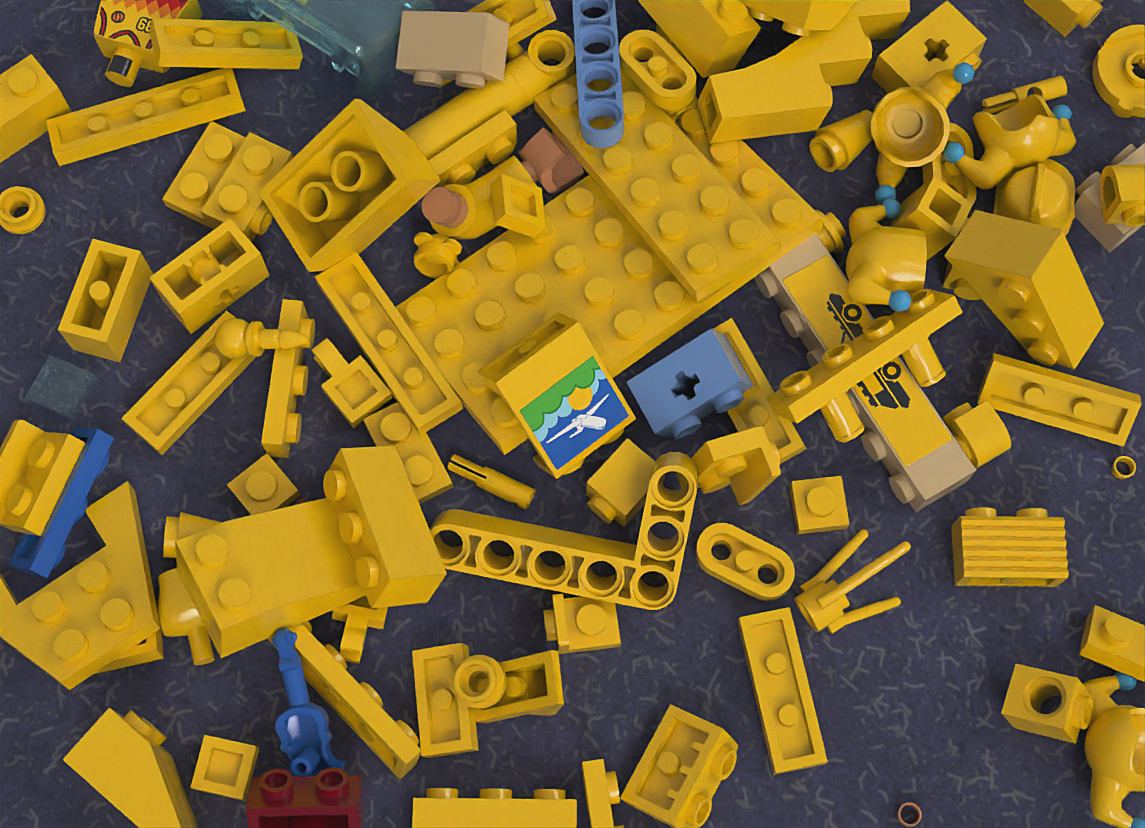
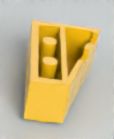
M975 210L944 255L1026 349L1029 355L1043 365L1053 366L1057 364L1075 370L1104 325L1063 230Z

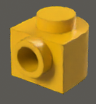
M1145 164L1106 166L1102 171L1099 185L1100 202L1105 224L1124 223L1127 227L1145 225Z
M988 400L973 409L968 402L964 403L943 417L948 429L975 469L1011 448V438L1008 430Z

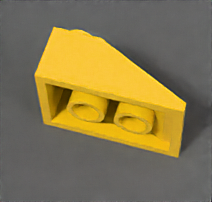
M108 708L63 758L71 768L138 828H199L173 757L160 746L167 737L144 717L141 718L134 711L130 710L123 716Z

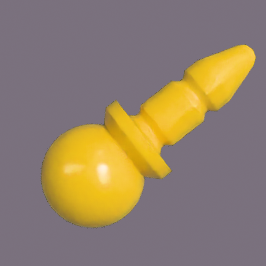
M233 318L224 321L218 327L215 334V343L218 350L224 356L239 359L248 354L253 357H259L265 349L282 348L284 350H291L307 344L308 336L291 329H283L282 331L280 329H265L260 321H252L249 324L242 319Z

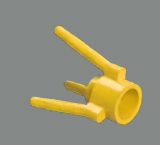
M860 530L812 579L800 586L803 593L795 597V602L812 629L819 632L827 627L828 631L833 634L847 624L898 607L901 604L900 598L892 597L846 613L843 612L845 608L850 606L845 594L908 552L911 548L910 543L907 541L900 543L840 584H837L834 580L825 584L829 577L868 537L867 530Z

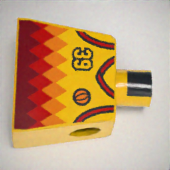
M101 0L94 26V38L102 54L107 58H111L105 72L106 77L118 85L131 87L140 67L162 74L166 73L169 67H158L149 33L152 18L201 19L203 14L198 0Z

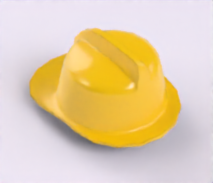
M1052 159L1038 162L1033 167L1013 170L996 186L993 214L1063 230L1066 236L1073 221L1076 190L1074 178L1066 167Z

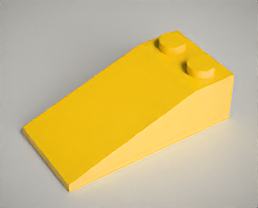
M327 498L228 520L175 541L177 572L221 658L274 636L277 629L285 627L290 629L366 596L364 589L357 583L352 555L348 545L341 539L338 517L332 501H329Z

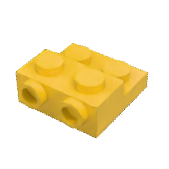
M211 121L162 200L165 206L212 229H216L231 218L252 242L256 234L263 235L267 231L273 219L272 213L258 191L294 158L291 151L249 132L247 137H244Z

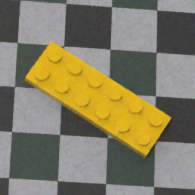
M621 67L624 134L621 140L611 147L596 148L588 145L582 139L579 121L577 73L533 97L535 111L696 302L780 252V240L666 112L656 106L622 71ZM596 79L589 82L587 87L590 90L600 92L607 90L612 84L605 79ZM600 116L591 120L589 125L595 129L603 130L613 126L615 121L609 117Z

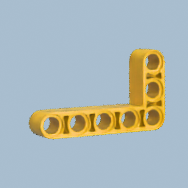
M681 452L666 453L655 461L651 471L637 545L459 509H449L442 512L435 519L429 530L445 569L647 610H659L673 601L677 591L697 493L698 469L695 462L688 455ZM676 471L686 477L688 484L680 490H670L661 484L659 478L667 472ZM658 522H668L677 529L678 533L670 539H660L651 532L650 527ZM443 530L456 532L461 537L463 545L459 547L446 545L441 540L439 532ZM495 540L507 542L512 547L514 554L509 557H500L491 550L489 543ZM544 551L558 552L564 558L565 564L559 567H550L541 560L539 554ZM597 561H606L615 568L616 573L610 577H600L591 570L590 565ZM649 571H657L663 574L668 582L660 587H650L642 581L641 576Z

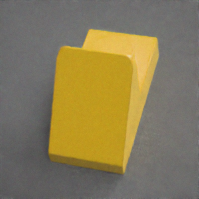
M550 650L500 662L506 675L504 694L493 706L485 709H475L476 723H490L527 714L555 715L564 705L558 651ZM484 672L478 674L474 679V688L477 692L484 691L488 686V676Z

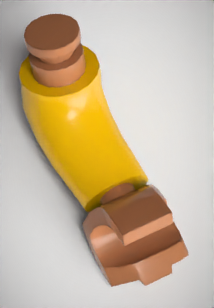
M543 127L518 151L524 161L520 163L513 155L473 182L465 185L449 184L443 187H434L423 198L422 212L430 221L432 228L439 234L456 240L475 239L498 227V225L494 224L490 184L500 174L537 186L535 182L539 180L548 193H557L578 181L584 174L582 165L554 132L550 133Z

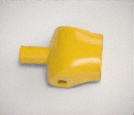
M177 568L160 574L158 576L159 596L157 609L164 636H188L194 665H204L213 662L215 658L210 635L177 572Z

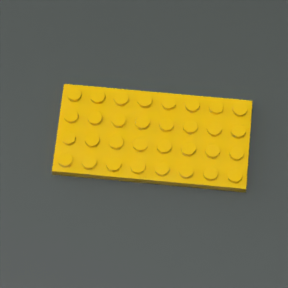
M699 106L684 112L674 123L780 240V252L696 302L593 178L588 175L544 205L546 228L538 236L533 238L509 229L453 267L449 275L443 274L396 306L400 315L461 400L462 405L504 455L523 443L528 437L504 399L487 388L477 371L559 312L579 322L609 374L614 378L763 272L772 263L814 233L823 229L822 217L742 140L709 143Z

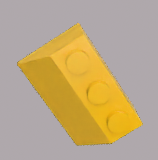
M354 99L263 186L258 193L308 272L325 271L355 252L359 255L441 180L415 140L364 101Z

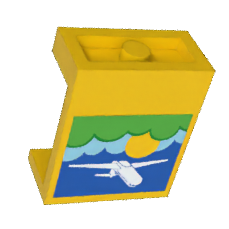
M559 312L477 371L487 388L504 399L538 454L533 457V460L537 466L556 479L561 475L577 470L584 463L586 456L601 445L609 444L618 439L623 434L624 428L636 419L579 322Z

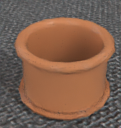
M906 802L899 807L897 819L902 825L913 827L921 821L922 813L916 804ZM904 806L912 807L915 810L916 820L913 824L905 823L902 820L900 812Z

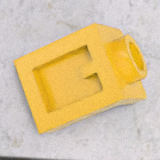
M563 594L552 595L553 609L543 610L546 639L547 641L557 640L558 654L620 647L621 642L615 603L583 596L564 599Z

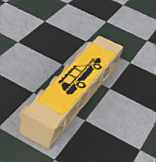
M816 233L754 277L761 293L768 299L773 296L783 312L780 313V318L789 335L793 338L800 337L809 350L807 359L811 368L822 361L821 356L828 349L842 343L851 342L863 334L862 329L866 324L874 320L865 305L851 300L847 289L849 281ZM899 356L846 392L865 427L861 441L866 452L874 461L881 460L891 474L889 484L892 491L903 504L909 502L915 512L965 484L975 473V467Z

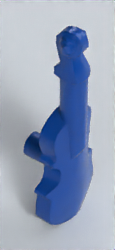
M287 627L277 629L271 641L279 652V670L282 674L289 707L277 718L275 729L281 740L280 750L285 752L289 758L290 765L287 771L292 776H316L320 771L334 767L344 770L345 761L336 759L330 750L329 742L332 739V734L328 729L329 720L326 710L310 703L302 660L294 648L297 634Z

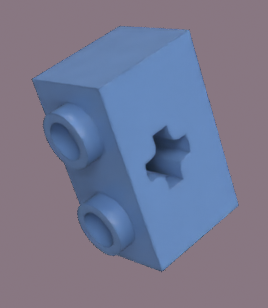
M713 329L704 332L627 381L653 432L668 438L674 436L675 439L684 438L698 430L702 425L700 419L716 410L717 413H723L736 407L744 400L742 393L754 387L726 336ZM692 379L700 381L694 387L696 394L694 398L685 395L692 389L689 382Z

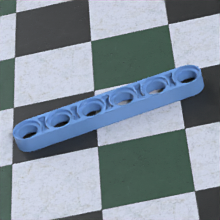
M572 0L580 133L582 139L588 145L596 148L611 147L618 143L624 134V111L615 0ZM592 7H599L606 11L605 15L599 18H588L582 13ZM592 43H603L609 47L602 54H590L584 50L586 46ZM596 79H605L612 84L610 88L600 92L590 90L587 87L589 82ZM600 116L609 117L615 121L613 126L603 130L595 129L589 125L591 120Z

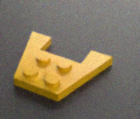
M128 481L85 510L105 542V547L21 603L17 602L4 577L0 574V638L68 690H71L114 661V659L161 629L137 498L134 488Z

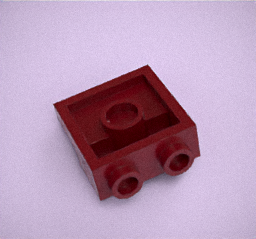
M334 767L324 769L316 776H292L289 771L278 768L265 772L261 777H251L246 804L248 828H364L365 811L361 775H348L343 769Z

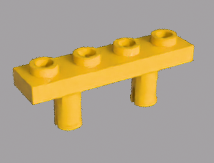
M923 289L911 294V304L908 309L896 311L890 316H882L872 320L863 327V334L849 343H842L828 349L821 356L822 361L809 370L799 371L786 377L780 383V389L767 397L775 414L798 424L820 409L836 440L847 442L856 438L864 431L865 427L846 393L848 389L900 354L920 387L933 385L946 375L928 337L931 333L963 313L955 295L931 289Z

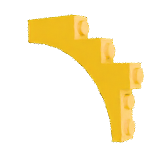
M859 0L832 30H812L810 36L800 37L775 56L743 69L710 75L697 101L709 143L817 131L832 107L833 94L830 86L857 83L872 58L870 40L894 38L910 13V0Z

